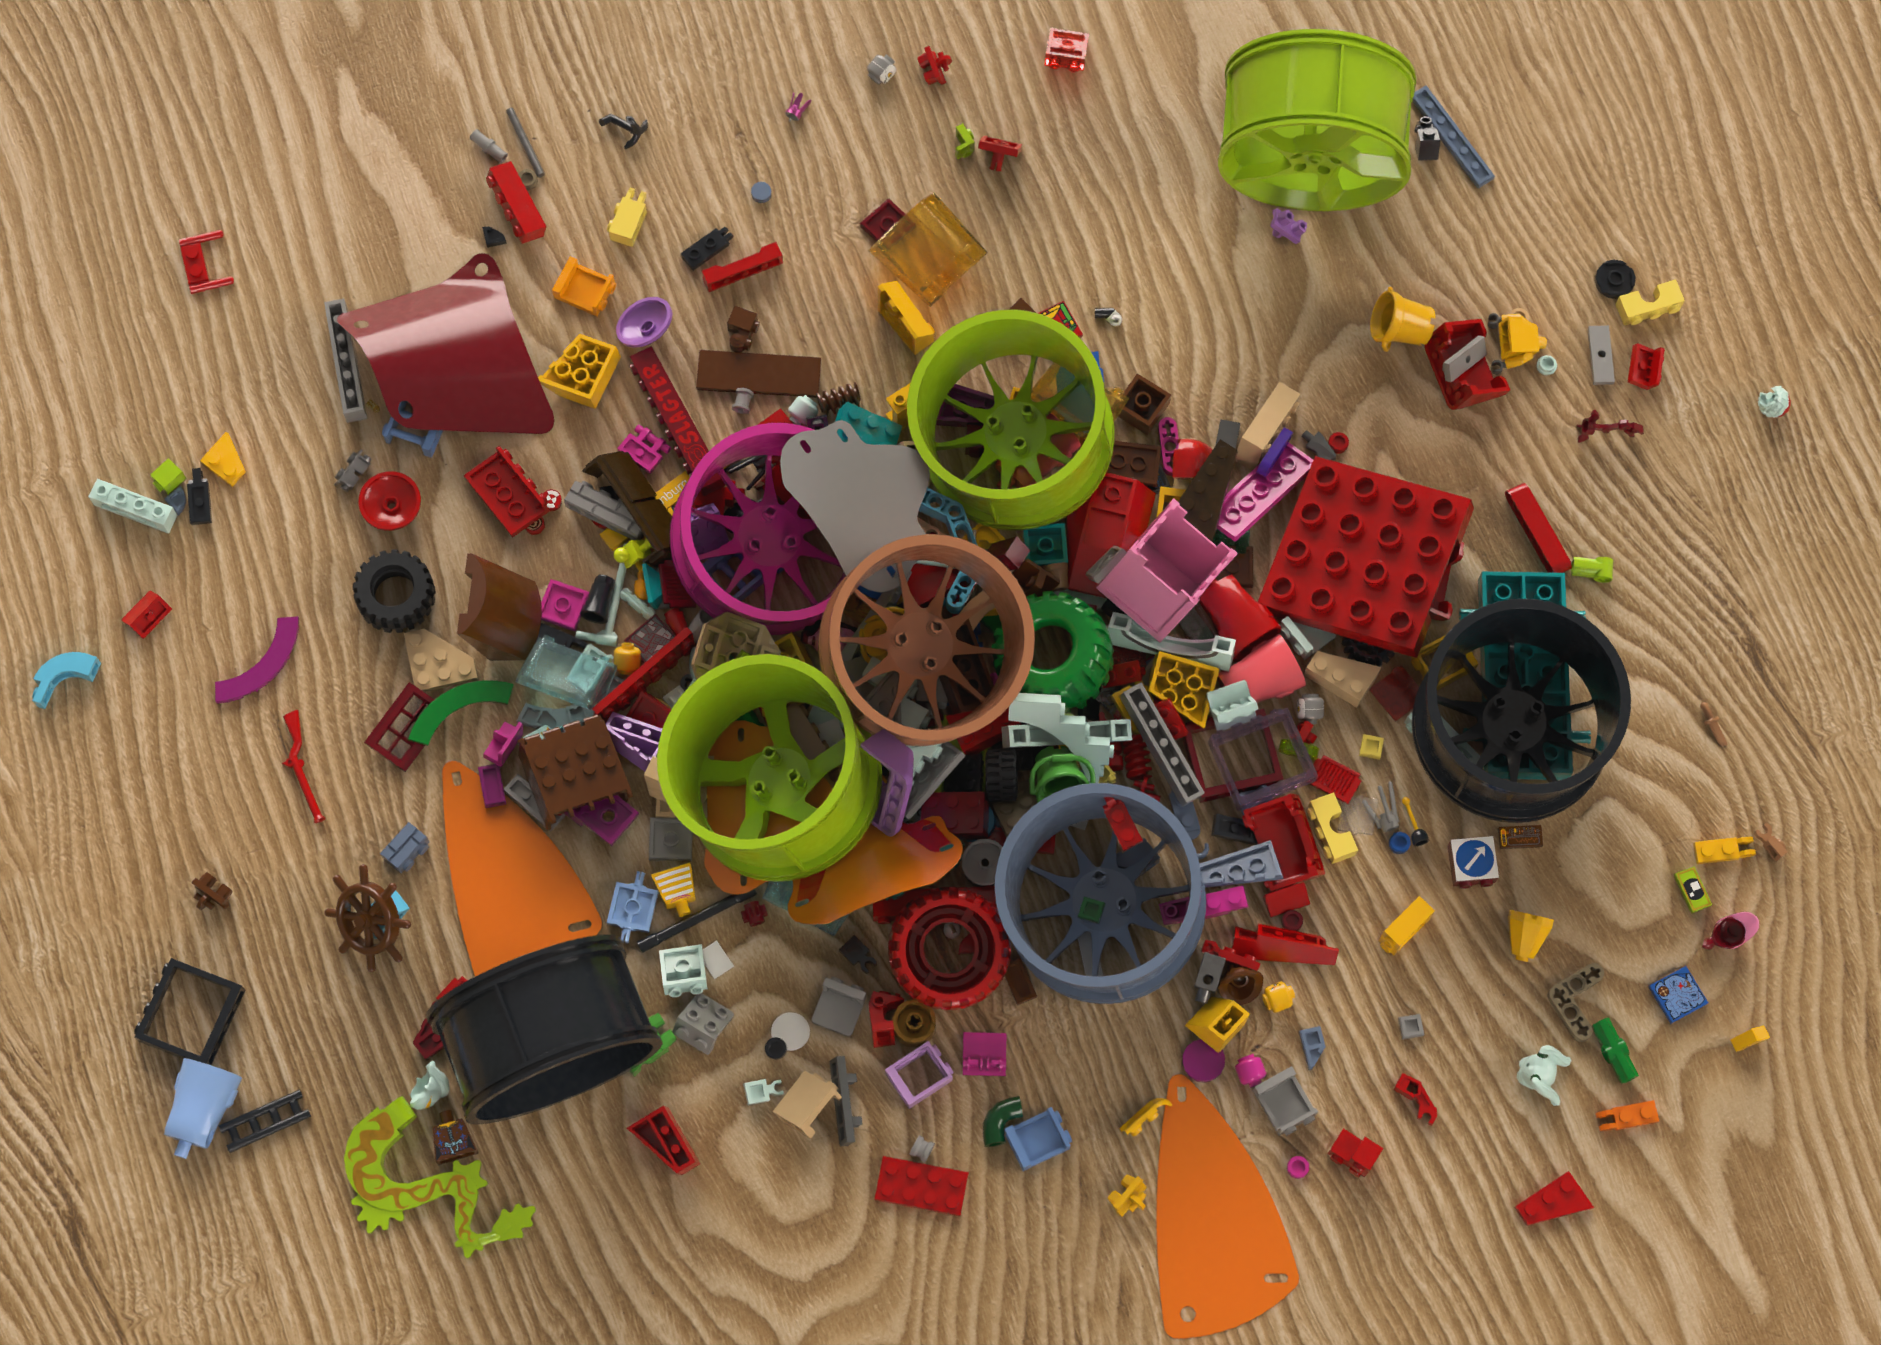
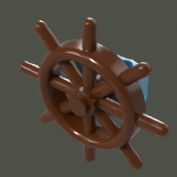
M362 864L359 867V883L348 887L340 875L333 877V882L342 893L338 899L336 909L327 908L324 914L327 917L336 918L339 931L344 938V942L339 947V952L344 954L351 947L355 951L366 955L367 970L372 973L376 970V954L387 950L395 962L402 961L403 957L394 946V943L398 938L400 928L409 929L411 927L409 920L402 919L410 908L396 891L397 885L395 883H390L384 889L376 883L369 882L368 867ZM359 892L361 893L362 904L355 896ZM370 897L375 900L373 904H371ZM351 905L357 912H351ZM363 931H364L365 939H363V938L360 936V934H361ZM374 939H378L380 943L374 944Z

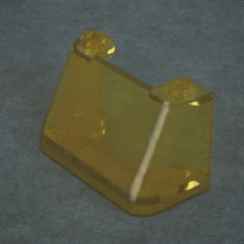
M1053 362L1032 387L1031 399L1034 402H1041L1055 396L1075 379V376L1064 367ZM1081 383L1051 413L1064 422H1092L1095 407L1087 390ZM1104 386L1105 395L1110 404L1115 422L1129 398L1124 395L1125 392L1119 387L1107 388ZM1090 430L1075 433L1086 439Z

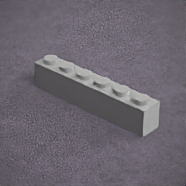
M345 299L324 302L343 414L347 423L367 419L353 336L337 322L338 316L348 312V307Z
M1142 682L1124 691L1119 698L1181 806L1183 807L1200 798L1205 792Z

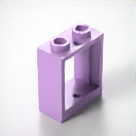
M929 1041L885 1069L886 1076L908 1109L950 1083L953 1078L951 1075L954 1073L947 1062H942L940 1059L942 1054L935 1044L932 1046ZM927 1053L943 1078L914 1097L898 1074V1071Z

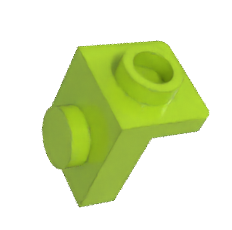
M962 123L956 126V137L961 143L960 146L955 148L957 159L970 156L975 148L973 133L969 128L966 129Z

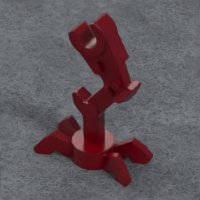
M1596 410L1591 412V417L1583 420L1582 425H1577L1578 428L1582 429L1581 435L1577 439L1578 443L1589 439V435H1593L1595 430L1607 434L1611 430H1624L1629 437H1635L1634 433L1644 434L1643 425L1635 422L1629 423L1628 420H1620L1615 424H1596L1595 421L1600 418Z

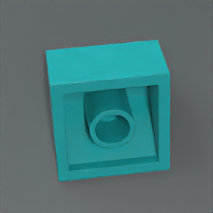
M1065 523L1049 524L1023 530V543L1030 549L1025 560L1029 559L1038 566L1062 562L1068 563Z

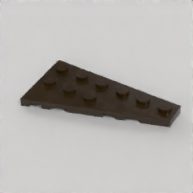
M1221 439L1178 501L1179 505L1188 512L1183 518L1211 542H1213L1229 480L1232 476L1238 454L1237 449Z

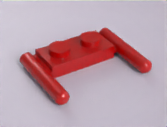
M222 230L179 240L191 294L234 283V278L231 276L209 281L201 246L202 242L222 238L224 236Z

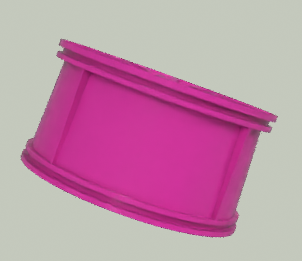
M767 423L735 432L721 440L701 459L679 495L670 527L672 560L677 575L689 596L713 619L724 612H730L765 625L770 635H783L800 631L805 626H812L816 621L822 620L830 597L840 582L846 577L843 572L831 592L820 602L815 600L801 577L797 558L799 556H808L839 567L841 565L838 559L827 555L803 539V535L818 528L812 519H802L798 516L797 510L800 503L793 496L785 504L780 505L777 502L771 470L772 455L781 456L784 445L791 437L800 432L812 431L814 429L796 424ZM801 440L800 445L804 451L810 453V446L805 440ZM766 455L763 498L760 502H754L741 493L723 468L743 458ZM717 472L743 512L742 517L710 514L692 507L702 487ZM691 515L726 527L733 532V539L718 549L697 555L691 533ZM740 553L743 555V559L729 586L724 591L710 577L701 561ZM778 568H783L810 602L811 607L795 611H770L771 597ZM754 569H758L762 573L764 582V610L745 604L729 595L737 583Z

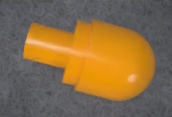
M643 571L637 572L638 580L634 584V594L641 600H647Z

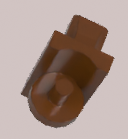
M208 872L199 880L195 878L191 882L195 885L196 889L204 894L202 896L196 893L194 896L198 900L197 908L203 910L205 907L212 910L215 905L210 902L211 900L226 910L229 906L227 900L233 891L223 883L216 892L213 891L211 887L217 879Z

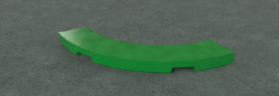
M493 680L476 681L448 690L424 709L416 720L408 740L428 746L439 725L449 715L467 705L485 702L508 705L514 684Z

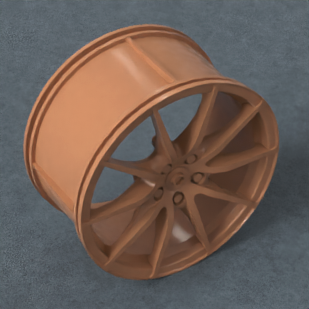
M938 534L909 536L886 544L874 551L837 586L827 603L820 624L818 638L820 667L822 673L839 689L850 708L855 724L863 730L875 735L882 729H885L908 746L942 744L985 727L1012 704L1022 689L1030 671L1035 644L1034 624L1029 603L1016 578L991 553L976 544L952 536ZM927 560L948 565L935 597L926 608L919 607L910 593L902 567V562ZM896 564L902 591L904 614L899 616L871 601L857 589L858 586L875 572ZM953 568H956L972 578L986 592L990 599L974 609L948 619H943L941 612L946 585ZM852 594L858 597L881 618L887 626V631L884 634L872 637H840L843 610ZM993 603L1002 624L1004 649L972 646L958 640L956 631L971 616ZM840 642L883 649L887 651V656L865 676L852 684L843 663ZM954 655H1004L998 679L986 698L970 685L953 663L952 657ZM895 671L899 675L898 687L886 718L862 698L856 687L875 676ZM940 675L951 678L981 702L966 717L946 726L941 724L936 699L937 679ZM916 679H920L923 684L936 728L915 729L892 721L898 705Z

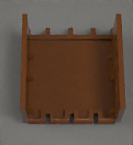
M596 714L584 718V726H581L579 720L562 725L563 733H561L559 727L542 732L544 737L542 740L539 733L525 737L519 743L518 756L547 831L551 830L552 824L556 823L555 815L568 812L569 817L572 818L575 817L573 809L588 805L589 810L593 811L595 810L594 802L608 798L610 804H614L613 796L619 795L627 803L628 798L633 797L625 772L601 715Z

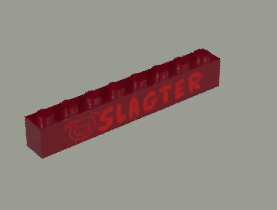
M650 346L631 355L630 360L632 364L629 367L634 376L638 375L640 379L638 384L642 392H647L649 396L647 401L652 409L656 408L658 412L655 414L660 425H665L667 430L664 432L669 442L673 440L676 445L673 448L677 457L683 458L685 463L682 465L687 475H692L695 467L709 450L653 347ZM718 472L700 490L703 496L725 486Z

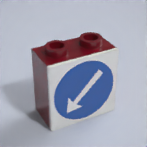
M1493 836L1450 840L1448 853L1453 887L1459 886L1460 889L1471 888L1472 885L1478 884L1481 887L1493 886V883H1496L1499 878Z

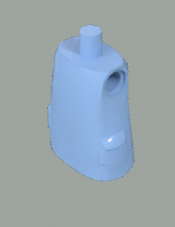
M187 1058L183 1059L181 1070L178 1072L174 1085L175 1097L173 1107L164 1131V1135L179 1140L174 1153L175 1156L187 1159L191 1145L208 1149L226 1109L234 1104L233 1102L237 1096V1089L242 1077L202 1062Z

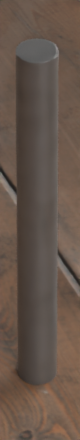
M507 109L506 113L537 177H543L545 173L514 109Z

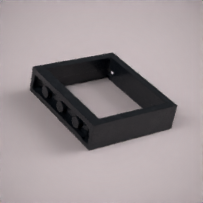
M171 958L169 963H166L162 969L163 976L160 983L157 982L153 988L152 994L154 996L151 1002H148L144 1008L143 1014L145 1015L142 1021L138 1022L135 1027L134 1038L141 1043L179 1058H187L212 1066L246 990L240 984ZM177 969L230 989L201 1056L147 1035Z

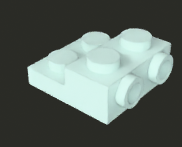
M702 944L659 950L665 995L675 998L685 992L700 994L703 990L708 989Z

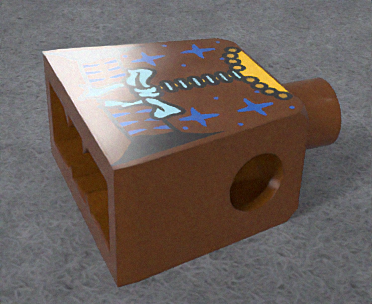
M452 1110L440 1112L439 1116L442 1124L433 1127L436 1163L442 1165L479 1154L464 1120H454Z

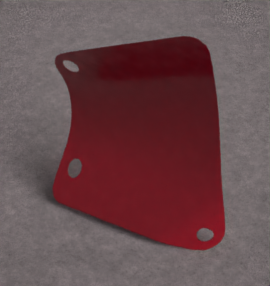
M479 253L473 256L460 270L438 285L338 316L337 322L356 339L363 349L379 384L386 407L391 417L400 425L420 430L544 434L553 428L555 422L553 411L512 313L501 272L497 263L489 254ZM480 263H485L488 267V271L484 276H477L475 274V269ZM366 321L369 325L365 328H356L354 323ZM408 401L412 405L413 414L410 418L406 419L400 415L398 410L400 402Z

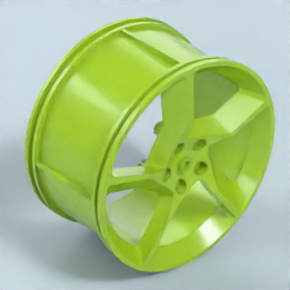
M1329 29L1290 30L1269 34L1246 43L1230 56L1225 67L1226 99L1223 139L1218 155V168L1221 176L1235 190L1252 199L1278 207L1303 211L1350 210L1373 205L1394 196L1405 187L1411 176L1409 131L1411 102L1416 87V72L1413 65L1401 52L1390 45L1368 36Z
M758 654L733 659L711 669L698 678L680 696L671 709L661 732L657 753L659 783L666 802L674 815L686 828L700 838L709 852L723 865L741 875L763 881L782 882L805 878L825 870L849 853L861 840L875 816L882 790V766L877 759L860 747L861 743L872 737V735L855 724L845 698L834 683L818 669L803 661L774 654ZM787 703H807L831 713L843 723L845 738L813 760L807 759L791 735ZM762 707L764 709L770 737L774 744L773 747L766 746L762 752L741 761L711 760L708 758V753L713 744L731 723L755 708ZM843 763L838 780L822 805L816 808L805 801V797L830 770ZM746 784L745 818L735 838L714 833L703 811L700 786H741ZM770 811L801 822L785 832L764 838L767 832Z

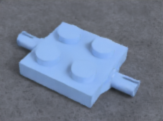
M636 872L634 883L616 882L607 925L623 929L621 935L623 943L624 940L625 943H629L631 931L645 933L650 931L659 892L643 885L646 874L644 872Z

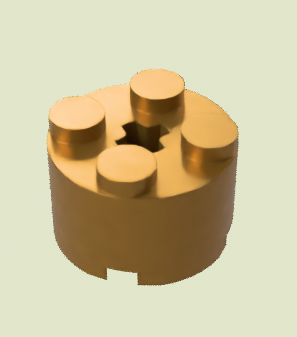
M915 999L900 1004L893 1015L895 1037L906 1047H920L930 1041L936 1029V1016L933 1009ZM911 1020L918 1023V1026L914 1027L911 1025Z

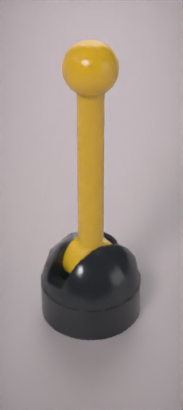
M1404 797L1402 804L1406 806L1415 830L1411 835L1413 846L1424 845L1430 841L1428 834L1423 829H1418L1409 805L1410 799Z

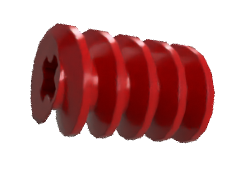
M1141 734L1132 735V740L1122 742V745L1125 747L1123 753L1126 755L1124 761L1127 763L1125 769L1128 771L1126 778L1139 781L1143 780L1144 776L1149 779L1152 775H1148L1147 772L1152 771V767H1148L1146 764L1150 763L1151 759L1145 758V756L1149 755L1150 751L1144 750L1147 745L1143 742Z

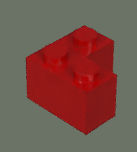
M1343 1128L1327 1154L1331 1156L1330 1159L1336 1164H1344L1349 1167V1172L1353 1175L1365 1178L1384 1148L1367 1137L1361 1140Z

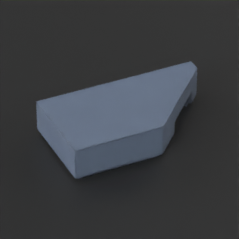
M1320 1026L1299 1031L1308 1070L1313 1069L1326 1047Z

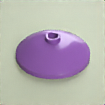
M648 297L635 302L623 312L617 322L616 334L618 339L625 346L632 348L644 347L654 343L667 331L672 320V309L667 301L659 297Z

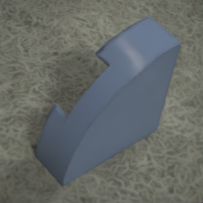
M179 486L164 498L167 504L173 507L179 516L186 505V495L182 487Z

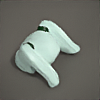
M1542 1046L1537 1054L1524 1057L1519 1061L1520 1069L1517 1073V1079L1521 1085L1536 1090L1540 1095L1549 1099L1553 1106L1560 1105L1559 1095L1550 1086L1555 1081L1557 1065L1566 1067L1570 1065L1572 1060L1553 1046Z

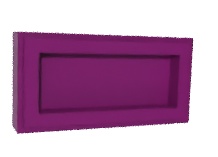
M496 764L478 767L485 808L506 805L500 767Z

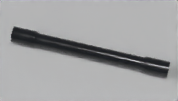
M753 889L744 894H732L657 933L637 941L641 952L644 953L658 946L661 942L735 904L757 895L756 890Z

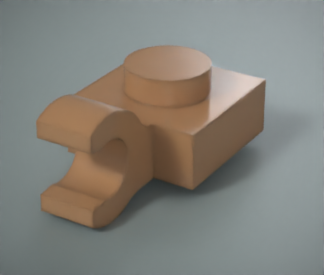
M1765 823L1762 827L1765 829L1766 834H1762L1757 829L1754 835L1763 842V847L1777 862L1787 853L1786 846L1780 839L1771 835L1772 828L1768 823Z

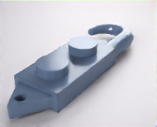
M1172 790L1168 797L1173 814L1186 829L1191 840H1194L1200 834V825L1193 801L1182 807ZM1205 843V849L1202 853H1197L1198 860L1203 859L1208 854V843Z

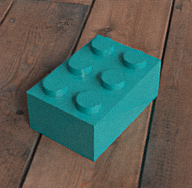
M846 402L839 409L835 422L840 420L848 422L860 439L866 444L897 445L902 425L849 402ZM838 429L837 434L841 440L847 442L848 437L844 431Z

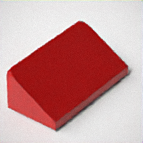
M1304 882L1265 894L1263 897L1270 918L1284 914L1289 910H1296L1310 905Z

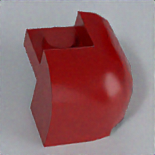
M1177 439L1179 446L1178 449H1174L1172 478L1193 480L1212 452V448L1199 440Z

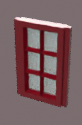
M409 682L364 743L396 767L406 772L425 747L423 744L408 740L409 735L418 717L434 699Z

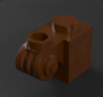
M734 306L727 322L728 331L735 333L730 337V347L733 352L749 351L752 345L751 337L753 333H757L760 325L757 313Z

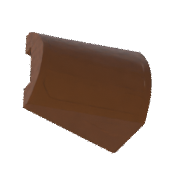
M467 553L465 574L472 581L468 612L459 614L457 634L490 661L526 660L537 640L541 625L542 605L536 582L477 555Z

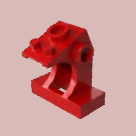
M873 991L868 1005L874 1048L895 1045L893 1020L886 1021L884 1017L889 1011L897 1009L904 1002V998L900 997L898 993L894 996L886 991Z

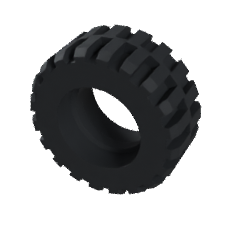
M392 549L391 553H386V550L381 551L378 557L372 555L369 557L370 562L367 564L363 562L360 566L361 572H356L354 577L356 582L353 583V597L361 615H363L364 620L368 624L372 623L373 627L378 630L383 628L384 632L391 633L392 629H395L397 633H402L404 628L408 627L409 630L415 628V623L421 624L425 621L423 616L430 615L432 611L430 606H433L435 603L434 594H436L431 574L420 558L416 555L411 557L410 552L403 551L400 554L398 550ZM396 576L405 577L413 583L414 589L411 596L400 605L385 606L378 603L375 598L377 588L388 578Z

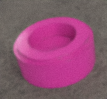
M1302 1156L1292 1157L1287 1164L1288 1174L1295 1179L1305 1177L1309 1171V1163Z

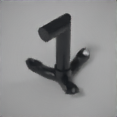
M610 113L599 119L601 126L611 122L633 134L632 138L624 146L625 149L634 146L648 128L647 120H644L641 126H639L632 116H627L625 121Z

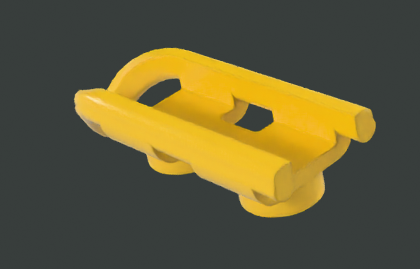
M1164 1098L1152 1099L1126 1121L1119 1130L1121 1132L1125 1131L1127 1135L1130 1133L1133 1137L1138 1135L1143 1129L1141 1126L1144 1121L1152 1122L1158 1117V1107L1162 1105L1171 1107L1172 1103Z

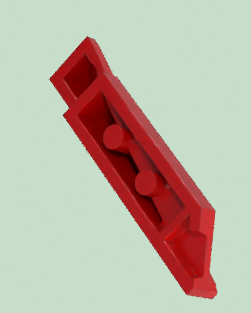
M1259 923L1256 932L1235 926L1231 949L1236 950V955L1244 957V954L1256 957V960L1335 965L1339 953L1338 948L1328 947L1326 939L1322 936Z

